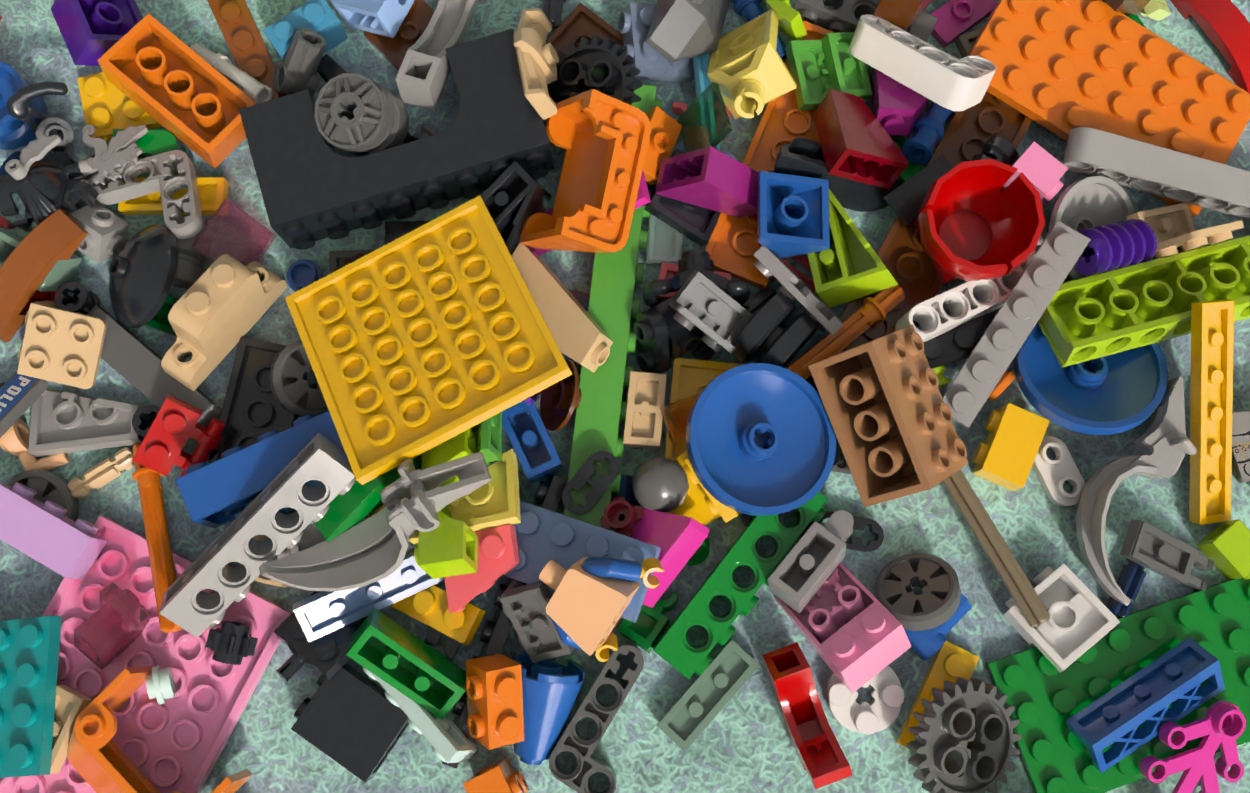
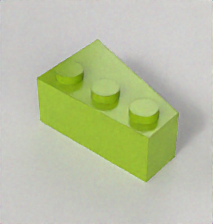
M829 189L830 247L824 251L807 253L816 293L831 308L899 284Z

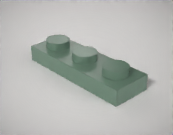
M730 639L711 661L706 670L694 680L656 725L683 751H686L760 664L736 642Z

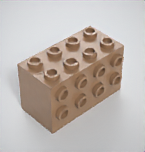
M913 324L808 366L864 507L929 490L969 464L966 458V447L957 436L952 424V412L942 399L938 389V377L928 364L924 354V342L921 336L916 333Z

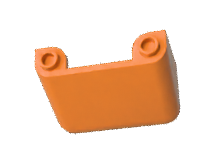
M590 89L556 103L557 114L546 119L545 129L549 140L556 146L566 149L552 215L539 212L530 215L525 220L519 241L523 245L537 249L613 253L621 250L627 243L649 143L651 124L649 118L642 110L595 89Z

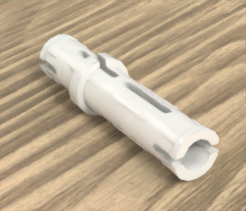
M195 43L190 47L255 103L259 104L272 99L273 92L269 86L262 84L234 66L227 56L221 53L216 54L201 43L200 45Z

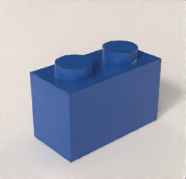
M521 401L502 411L504 429L527 479L532 484L565 469L534 402L527 405L524 401Z

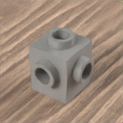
M95 202L93 207L85 206L69 213L88 232L77 249L98 264L116 256L127 242L129 224L99 203Z

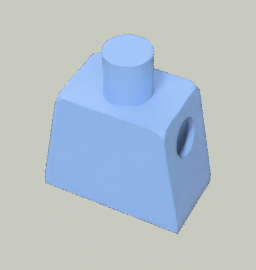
M331 0V3L347 26L393 38L415 0Z

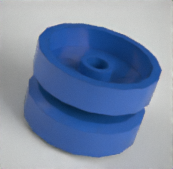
M1 61L0 150H14L28 145L36 137L29 124L20 119H15L9 114L7 101L19 89L31 83L24 79L13 67ZM43 96L31 99L28 103L29 107L41 113L48 110Z

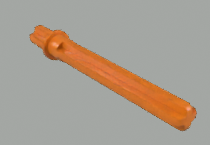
M896 285L880 291L873 298L867 297L864 299V305L843 321V326L834 335L831 333L827 334L786 369L798 374L805 380L812 375L808 367L809 365L838 354L877 321L883 322L886 320V314L905 299L903 289Z
M141 443L133 445V456H135ZM135 462L136 471L132 473V478L134 481H137L160 629L164 633H173L183 628L159 614L163 593L176 581L160 479L163 474Z

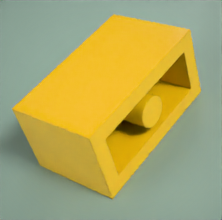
M1011 403L1000 407L998 411L994 409L985 424V429L989 431L985 443L980 442L972 456L971 461L976 463L973 474L1011 491L1023 488L1050 420Z

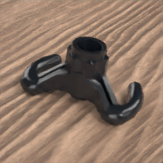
M44 81L19 89L7 101L9 114L15 119H20L29 124L36 139H39L42 135L49 137V132L52 129H59L57 132L62 141L52 148L51 151L64 154L65 149L71 146L74 139L72 126L61 114H51L46 111L41 113L29 107L28 103L31 99L39 96L65 95L68 92L67 85L62 82ZM90 174V175H86V176H80V177H76V178H74V179H75V181H77V180H79V179H80V180H82V179L86 180V179H88L89 177H91V176L94 175V174Z
M688 250L683 252L681 260H678L677 275L668 280H653L645 287L642 294L645 304L653 308L661 303L657 296L679 291L694 270L702 273L726 294L732 295L731 298L741 306L749 300L751 290L744 281L729 280L714 273L713 260H710V254L707 251Z

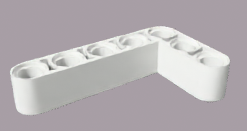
M1040 235L1031 257L1008 275L996 279L968 281L919 303L897 321L895 331L913 324L916 333L921 336L923 342H926L1001 307L1043 243V237ZM973 294L978 297L980 302L974 298ZM943 307H945L946 309H948V311L950 312L951 316H949L948 314H946V312L944 311ZM913 320L920 324L922 330L916 328Z

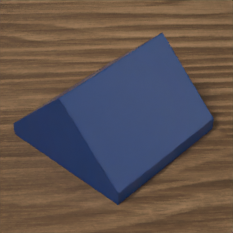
M759 171L758 242L767 247L779 259L827 250L830 247L829 180Z

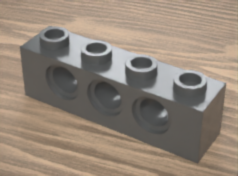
M795 0L793 9L800 12L802 21H807L835 33L855 32L859 22L856 18H860L865 14L873 15L879 0ZM825 6H833L836 8V10H830ZM923 12L905 31L928 42L938 18Z

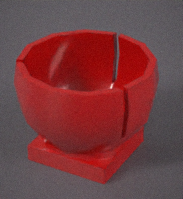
M994 159L966 161L959 163L930 185L919 210V215L914 223L920 235L922 249L930 257L942 285L958 279L968 282L1000 278L1011 273L1031 257L1045 225L1040 193L1023 172L1006 188H1003L1004 184L1015 174L1018 168Z

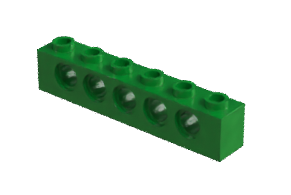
M818 492L804 505L794 509L798 515V520L791 528L781 525L778 515L754 516L749 525L658 640L653 651L688 679L691 678L694 672L700 676L713 660L709 655L717 642L723 646L736 630L732 625L734 620L740 613L746 616L759 600L754 594L763 583L769 586L768 578L776 570L778 563L784 555L789 554L802 538L800 535L808 524L812 525L815 521L818 523L825 515L827 509L823 505L828 498ZM764 535L771 537L775 542L774 553L766 558L761 557L755 547L757 540ZM740 565L748 566L753 573L751 583L744 587L737 586L732 578L733 571ZM717 595H724L730 601V609L723 616H716L709 609L711 599ZM694 625L703 626L708 633L706 641L697 646L690 644L686 639L688 629Z

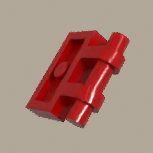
M168 394L132 461L165 476H168L173 465H177L184 470L180 476L182 477L186 475L185 470L187 468L206 462L212 450H216L223 440L221 434L226 424L216 418L211 420L208 428L198 424L197 422L203 410ZM189 437L199 442L192 455L182 451Z

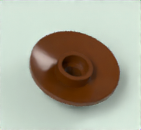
M565 359L572 375L541 392V419L545 428L551 431L562 429L581 401L582 393L579 388L578 371L574 362L569 359Z

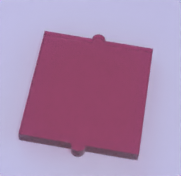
M224 199L213 217L205 220L206 227L192 247L213 262L223 254H228L247 266L253 261L259 263L264 261L263 255L276 236L229 199Z

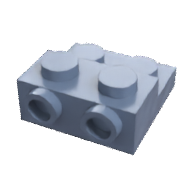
M629 2L624 12L622 11L619 15L618 29L620 33H623L624 44L622 47L635 59L633 65L640 69V73L635 79L691 83L695 78L693 57L683 58L680 61L671 63L645 42L656 4Z

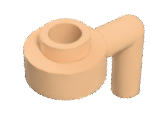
M20 418L0 438V447L5 452L18 456L25 471H50L71 462L68 453L48 455L38 460L28 453L30 429Z

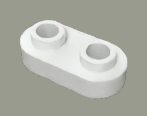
M1043 437L1032 467L1047 497L1052 503L1061 507H1068L1079 503L1085 482L1067 446L1056 437ZM1047 448L1055 452L1056 457L1054 460H1050L1047 457ZM1065 481L1072 485V492L1070 494L1066 493L1063 489Z

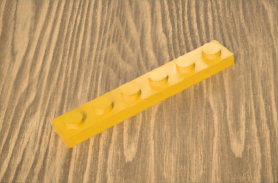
M1234 300L1191 303L1190 441L1197 448V453L1190 455L1189 522L1198 525L1231 520Z

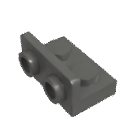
M513 580L500 597V601L505 615L510 618L518 634L520 645L526 650L532 663L571 654L575 648L565 645L561 641L552 618L546 613L545 607L552 597L547 584L538 581L523 585L522 582Z

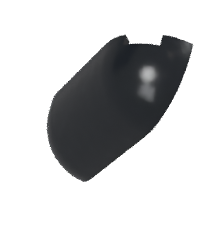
M801 137L795 138L792 143L783 145L774 163V173L829 180V189L842 207L860 212L876 211L889 206L884 197L903 184L900 179H897L890 189L830 175L827 172L820 142Z

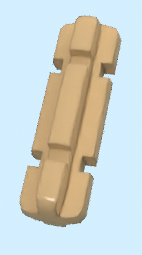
M125 447L116 452L114 458L108 457L83 473L84 477L77 476L69 481L67 487L71 490V495L74 498L83 499L93 492V488L99 489L122 475V470L128 471L135 467V462L132 461L134 458L133 450Z

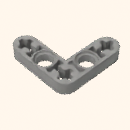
M172 150L139 159L135 162L136 166L132 170L127 169L129 164L125 168L118 167L116 172H120L122 178H116L113 181L110 177L111 174H107L104 178V186L101 183L96 185L92 181L99 172H96L89 180L88 184H91L99 194L96 199L104 205H112L160 191L165 224L176 238H192L203 227L196 170L188 155L181 150ZM176 167L180 176H175L173 174V172L176 171ZM150 173L149 177L144 181L135 182L139 175ZM188 189V192L183 197L172 199L177 191ZM180 212H185L187 215V217H185L184 223L182 214Z

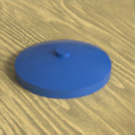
M1036 323L1014 357L1016 379L1029 403L1053 423L1083 434L1112 435L1128 431L1140 425L1151 416L1162 401L1168 384L1167 363L1158 343L1061 368L1041 328Z
M750 363L725 371L701 391L690 410L687 420L686 446L694 473L703 487L717 501L743 514L773 516L804 505L820 491L833 468L836 454V435L820 394L804 378L777 365Z

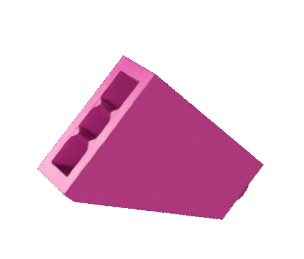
M642 508L644 517L635 524L631 538L661 548L658 559L664 568L663 573L653 572V575L658 577L660 584L656 588L647 589L642 604L653 608L706 539L710 529L691 517Z

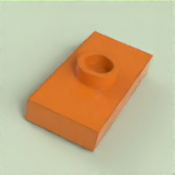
M658 106L650 109L647 115L651 124V133L643 166L645 179L652 186L657 184L661 160L671 156L682 129L681 124Z

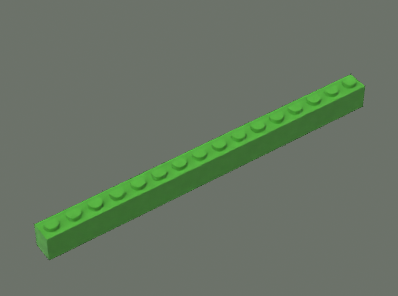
M643 85L639 89L634 90V93L641 97V101L632 103L631 106L642 110L646 115H648L650 109L656 106L662 109V100L656 99L657 86ZM646 205L634 210L629 237L626 245L621 250L613 253H595L588 313L611 338L613 344L610 347V354L603 365L598 366L595 373L584 366L581 367L579 388L581 389L582 396L580 404L576 409L568 483L593 453L607 451L613 454L615 458H623L624 436H619L620 422H625L627 401L623 400L624 387H629L630 371H633V366L627 365L628 352L635 353L637 337L635 332L630 330L632 318H636L640 311L641 297H634L635 285L643 283L644 263H638L639 250L646 251L648 230L642 229L643 217L650 218V213L644 210ZM608 460L604 463L596 461L593 464L596 468V473L590 480L595 483L602 474L609 477L612 474L609 470L611 462ZM619 472L616 481L588 514L574 515L565 508L564 515L601 527L600 519L604 516L607 505L612 501V493L619 494L621 472ZM586 484L580 492L571 491L570 495L573 501L570 505L576 507L578 504L586 506L589 501L585 496L591 486Z

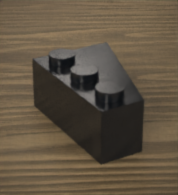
M516 161L481 195L511 256L519 244L525 220L532 214L544 213L552 197L533 175Z

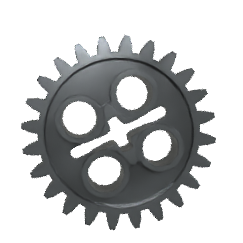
M957 677L956 683L945 680L944 691L932 688L934 698L932 702L922 698L921 702L925 708L924 713H913L919 724L918 726L908 728V731L916 735L914 741L906 744L907 748L916 752L908 760L909 764L917 767L913 776L922 781L921 787L930 793H985V791L997 793L995 784L997 780L1005 784L1008 782L1003 773L1005 769L1015 770V766L1009 761L1010 757L1020 755V751L1013 748V742L1022 738V735L1013 732V728L1020 723V720L1009 717L1015 710V707L1005 703L1007 699L1006 694L998 692L996 686L972 677L969 680Z

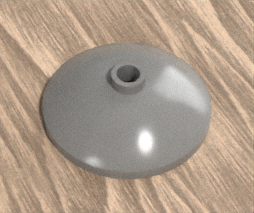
M1103 176L1084 177L1070 184L1058 198L1051 214L1049 232L1057 221L1077 232L1087 228L1127 221L1126 216L1134 214V208L1126 191L1114 180ZM1073 266L1067 277L1074 281L1101 273L1093 272L1091 275H1085Z

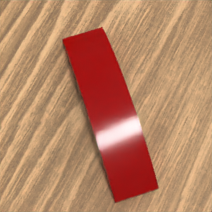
M1170 0L1185 20L1191 16L1196 20L1231 65V68L1226 73L1238 87L1250 94V23L1241 11L1230 0Z

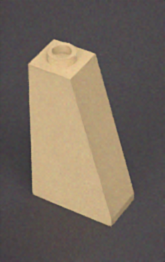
M519 243L512 254V258L561 353L595 373L598 366L603 365L607 360L613 341L546 263L527 246Z

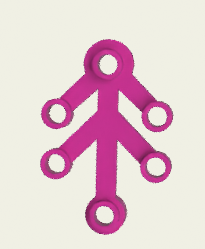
M1218 701L1208 709L1205 718L1182 726L1174 722L1163 724L1159 730V739L1173 749H1181L1189 740L1203 737L1198 747L1162 760L1154 755L1146 756L1140 763V773L1154 783H1161L1167 776L1184 770L1172 793H1192L1199 780L1202 788L1199 793H1220L1217 775L1233 783L1239 781L1244 774V766L1238 757L1236 739L1245 730V716L1235 704L1229 701ZM1174 732H1176L1174 738L1171 739L1172 734H1173ZM1220 746L1222 756L1215 763L1213 755Z

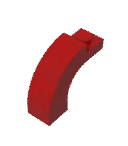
M796 642L763 654L762 657L768 678L789 736L814 788L818 789L852 776L850 765L822 708L811 668L798 643Z

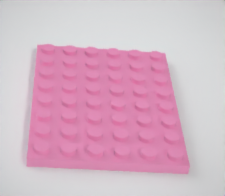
M99 516L94 524L99 528L96 534L108 541L84 579L64 577L42 615L62 617L57 685H66L94 700L125 668L154 667L158 665L160 669L170 667L175 685V697L166 699L165 704L159 705L156 698L149 699L146 683H144L115 712L118 725L117 731L111 740L160 793L175 791L200 793L281 641L274 633V630L293 612L249 590L240 602L234 601L226 609L222 620L240 622L251 626L249 634L252 637L258 638L254 655L243 657L241 665L215 661L212 659L214 651H211V648L205 647L210 627L198 638L184 629L173 633H164L160 629L146 537L107 517ZM172 551L177 580L193 561ZM209 589L202 590L205 593H211ZM222 620L220 621V623H219L216 627H214V628H212V629L220 628V627H221V624H222ZM66 757L58 774L0 778V793H96L70 764L68 757Z

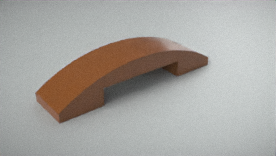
M58 209L34 228L13 250L0 268V339L3 342H10L25 321L27 313L23 308L58 260H69L88 234L65 210Z

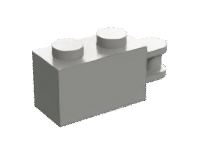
M838 510L832 514L824 526L815 521L768 578L769 590L799 614L844 559L846 554L845 542L853 532L854 519L852 514L846 510Z

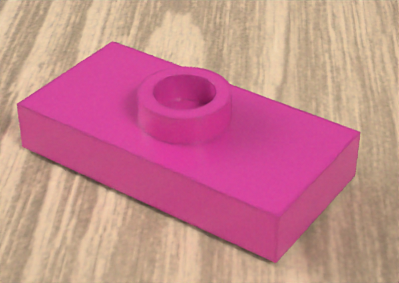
M950 0L931 14L938 18L931 35L943 49L957 40L959 36L965 34L991 15L996 6L995 1Z

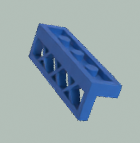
M1189 637L1067 719L1068 728L1088 748L1093 766L1103 773L1157 736L1163 724L1167 722L1176 723L1223 691L1225 686L1219 660ZM1209 678V682L1199 688L1200 684ZM1175 701L1174 705L1168 709L1169 705ZM1145 722L1144 725L1137 730L1138 726ZM1114 743L1112 748L1102 753L1103 749Z

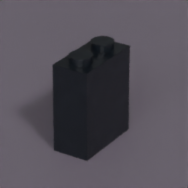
M345 663L330 680H327L322 674L320 675L316 683L320 686L312 699L307 697L297 708L294 714L297 721L291 729L359 779L367 782L375 776L408 727L409 717L400 707L395 706L386 698L385 690Z

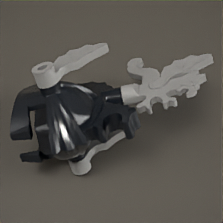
M90 124L86 125L82 129V139L86 146L95 149V157L79 160L78 162H74L67 153L60 154L56 151L48 153V151L62 141L58 135H51L49 137L42 135L36 141H30L28 146L23 148L21 152L17 151L11 154L0 167L1 214L3 216L19 215V209L12 197V194L15 193L18 194L25 206V218L14 221L13 225L15 227H31L32 222H36L38 226L58 209L65 210L69 214L70 210L75 211L76 204L83 200L89 207H93L95 199L99 195L91 184H88L89 180L79 179L75 181L74 178L99 172L92 181L96 185L101 183L103 186L105 185L104 178L107 174H111L110 177L113 181L116 178L121 179L122 174L116 172V169L118 167L125 168L127 164H129L127 166L128 170L134 169L138 156L143 153L142 149L138 148L135 142L149 132L148 128L145 125L129 126L125 130L118 131L116 136L111 138L108 145L101 138H92L91 136L96 132L95 127Z

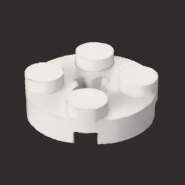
M886 666L861 686L863 688L869 685L872 687L873 691L870 695L873 700L870 704L865 701L858 704L855 700L858 697L857 691L852 694L832 671L827 683V703L831 714L842 726L851 731L869 735L886 729L896 720L901 711L905 695L901 688L900 680L891 667Z

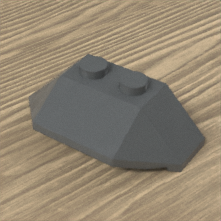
M658 0L645 42L671 63L680 61L683 58H692L712 53L718 48L729 0Z

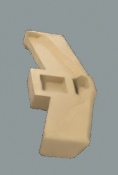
M540 8L523 9L517 29L513 34L514 47L516 49L524 96L540 117L545 120L557 114V107L549 96L547 84L557 80L556 64L559 63V57L552 44H546L547 35L552 30V24Z

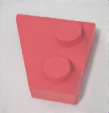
M508 524L475 532L478 536L477 573L444 577L449 613H458L464 610L468 602L479 593L486 592L496 583L500 576L508 574L521 563L515 525Z

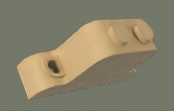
M228 254L220 256L171 308L168 320L177 335V340L162 359L161 366L163 370L194 392L236 346L240 338L245 336L287 288L286 281L257 261H253L245 266ZM191 354V355H192L191 360L188 361V362H184V361L188 358V356Z

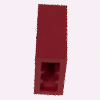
M834 89L828 91L813 114L828 174L890 189L909 165L907 158L861 97Z

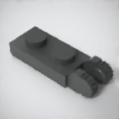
M1131 520L1120 555L1175 583L1196 591L1202 590L1205 592L1207 583L1191 575L1193 566L1201 570H1212L1214 561L1198 553V549L1141 520Z

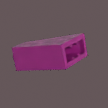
M872 67L870 75V86L873 94L871 96L872 113L889 135L909 136L930 99Z
M708 146L662 159L655 193L739 218L758 214L759 172L716 148Z

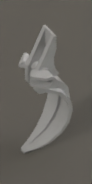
M1182 377L1168 380L1165 395L1154 410L1149 426L1143 434L1132 441V445L1138 448L1139 455L1114 459L1097 468L1083 487L1076 514V536L1082 558L1097 583L1110 597L1125 606H1128L1131 600L1120 589L1109 568L1105 547L1106 516L1112 495L1121 481L1131 475L1143 476L1147 479L1171 477L1178 471L1185 454L1195 455L1197 453V448L1186 436L1184 379Z
M477 452L423 470L415 469L413 459H404L398 467L401 478L380 491L381 500L386 505L381 511L344 531L330 542L323 541L289 556L262 563L259 566L260 575L299 589L335 592L365 587L388 577L402 566L409 546L408 542L413 536L415 529L420 532H429L436 529L440 525L437 513L441 509L492 480L483 453ZM458 476L459 481L438 487L445 481Z

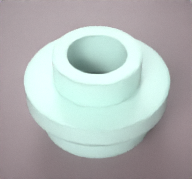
M159 665L152 667V675L145 677L149 699L156 698L159 705L165 704L166 699L175 697V685L170 667L160 669Z

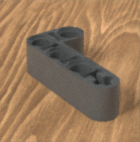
M623 644L618 647L617 651L611 654L549 758L551 774L578 793L615 792L617 782L614 769L592 753L642 672L644 666L643 655L636 646L631 644ZM631 651L635 654L633 661L638 665L634 670L632 668L626 669L622 679L629 682L624 687L616 678L606 676V672L608 669H611L616 674L621 664L616 659L619 654L627 655ZM603 684H611L618 691V698L611 705L602 704L597 698V689ZM584 717L592 718L598 725V732L593 737L585 738L578 733L577 722ZM563 751L572 752L577 758V767L571 771L562 770L558 766L557 755ZM596 772L606 774L610 780V786L602 792L593 790L589 784V777Z

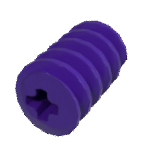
M1130 219L1081 230L1079 233L1091 240L1074 267L1082 274L1091 275L1093 272L1102 273L1150 261L1157 249V239L1154 231L1148 223L1140 219Z

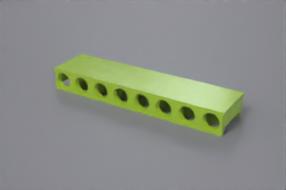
M1250 235L1062 283L1037 322L1061 368L1191 334V303L1234 300V322L1250 318Z

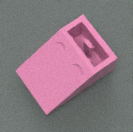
M841 562L800 614L779 597H775V600L852 694L911 647L902 624Z

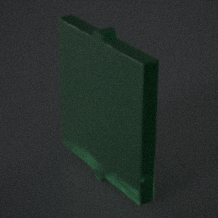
M712 82L698 98L695 97L692 104L677 119V122L682 125L680 132L686 153L708 146L716 148L733 130L719 85L715 82Z

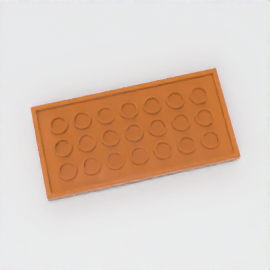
M999 0L967 55L983 57L996 65L997 69L987 92L1065 141L1068 140L1071 129L1089 127L1226 164L1250 119V94L1128 16L1114 11L1102 0ZM1152 194L1168 205L1185 203ZM1187 203L1191 218L1197 216L1202 207Z

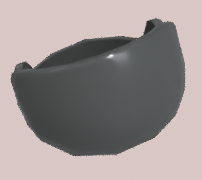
M654 457L635 468L631 487L634 498L643 508L669 512L684 502L689 490V483L685 470L677 461L665 457Z

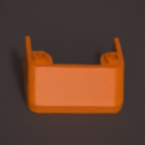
M152 666L125 668L78 715L68 745L67 757L70 764L96 793H160L111 740L117 731L118 725L115 712L145 683V677L152 675ZM246 769L227 776L211 793H235L253 774ZM175 791V792H171V793H185V792Z

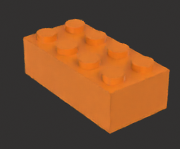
M149 13L97 60L106 79L214 169L246 139L239 109L256 105L257 103Z

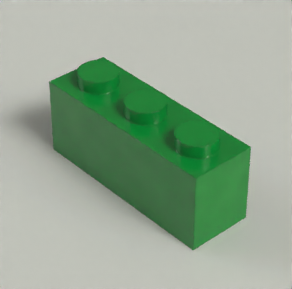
M376 608L373 609L351 637L346 653L348 657L440 720H443L466 691V671Z

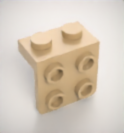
M1187 203L1155 208L1126 216L1127 220L1140 219L1148 223L1153 229L1157 239L1155 259L1178 254L1177 248L1182 253L1202 248V246L1208 244V241L1211 245L1232 239V231L1244 228L1241 220L1195 231Z
M49 300L30 303V308L25 317L26 329L24 339L18 353L19 365L17 374L83 389L93 387L96 382L107 328L105 320L60 309L55 302Z

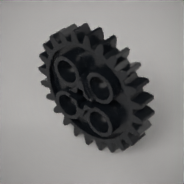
M594 35L592 41L581 37L580 47L570 42L568 54L561 50L558 51L560 61L556 64L557 80L547 84L549 96L555 104L590 89H595L608 96L614 95L613 98L629 105L641 101V97L634 93V90L643 86L640 81L635 79L640 73V69L633 65L635 59L618 43L616 44L607 37L605 40H602Z

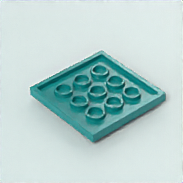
M42 616L0 621V778L50 775L62 617Z

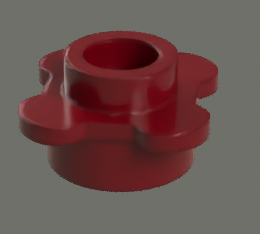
M616 497L607 505L604 516L600 519V524L604 529H611L616 533L631 537L635 524L643 519L644 511L638 505L631 506L623 497ZM621 515H625V519L623 521L619 520V517Z

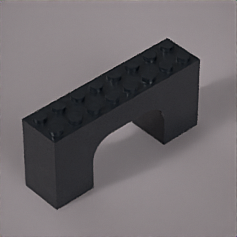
M509 29L445 48L460 96L459 112L453 123L438 134L361 157H346L335 152L334 145L328 143L318 131L314 118L316 101L308 89L239 109L271 228L291 249L303 250L313 247L316 244L315 241L328 237L333 240L344 238L349 235V231L361 227L363 229L377 228L383 224L384 220L394 217L397 219L410 218L416 214L417 210L427 207L430 209L446 207L450 203L449 201L460 197L464 199L476 198L482 195L483 191L487 190L514 161L530 172L535 179L548 175L550 170L555 169L550 141L542 118L524 96L516 49L514 47V30Z

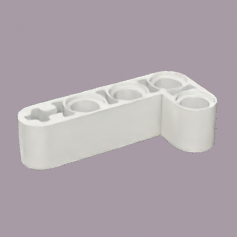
M868 14L860 17L848 52L855 58L952 111H964L979 104L997 69L994 63L980 56L970 55L958 60L878 16Z

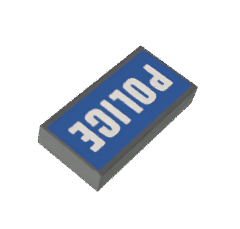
M16 371L0 388V438L49 387L45 380L20 375Z

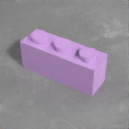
M16 482L13 487L0 484V540L65 578L84 579L108 541L96 534L99 528L83 519L78 518L75 522L66 517L65 515L68 512L66 508L49 500L45 504L34 498L37 494L35 490Z

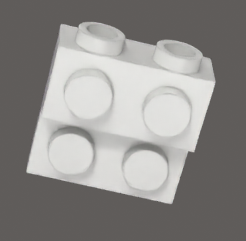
M1064 563L1055 571L1048 566L1032 580L1037 585L1034 590L1050 614V619L1037 627L1029 626L1012 597L1005 603L1009 610L1003 615L1028 644L1033 643L1060 673L1120 623L1113 613Z

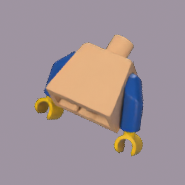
M583 557L568 570L553 559L550 560L538 578L555 590L545 610L552 618L561 641L565 645L583 650L589 656L595 652V656L600 662L607 661L610 658L608 648L614 651L618 650L617 637L611 631L640 587L637 581L642 578L646 587L650 589L656 588L660 584L657 576L648 575L653 571L664 572L660 560L647 558L640 564L638 561L617 558Z

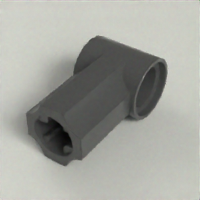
M302 27L300 31H295L284 62L278 61L273 71V87L276 92L293 94L308 89L312 96L315 94L318 82L316 70L327 46L323 36L309 28Z

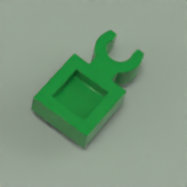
M673 592L671 597L665 601L659 599L653 608L642 605L636 623L624 619L617 629L619 634L650 653L670 624L669 618L663 614L677 606L679 602L678 593Z

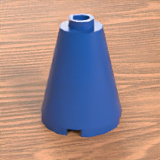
M520 653L517 660L513 656L511 659L520 663L522 669L524 741L514 743L513 748L514 753L520 756V761L523 763L540 765L543 760L550 758L551 753L556 747L584 681L586 670L582 665L572 660H568L567 666L555 662L557 657L532 663L528 653Z

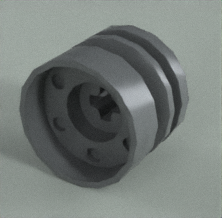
M343 73L331 78L321 88L316 99L314 118L320 134L328 143L360 157L402 145L408 133L409 116L404 102L393 91L359 73Z

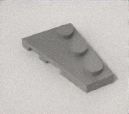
M761 245L753 253L758 259L753 265L766 278L769 279L773 275L782 284L779 290L794 303L799 301L808 310L806 313L820 324L818 329L824 326L834 335L843 326L840 318L767 247Z
M46 389L31 405L28 453L34 457L142 443L144 437L137 434L132 426L133 415L141 407L139 405L102 398H85L75 393L64 391L59 393Z

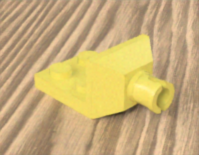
M772 9L720 37L717 50L710 55L707 76L735 120L740 117L754 118V110L759 115L765 104L797 88V84L776 51L779 20Z

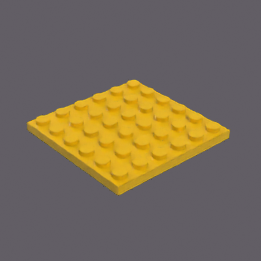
M480 195L285 297L354 476L362 485L400 466L404 459H413L572 375Z

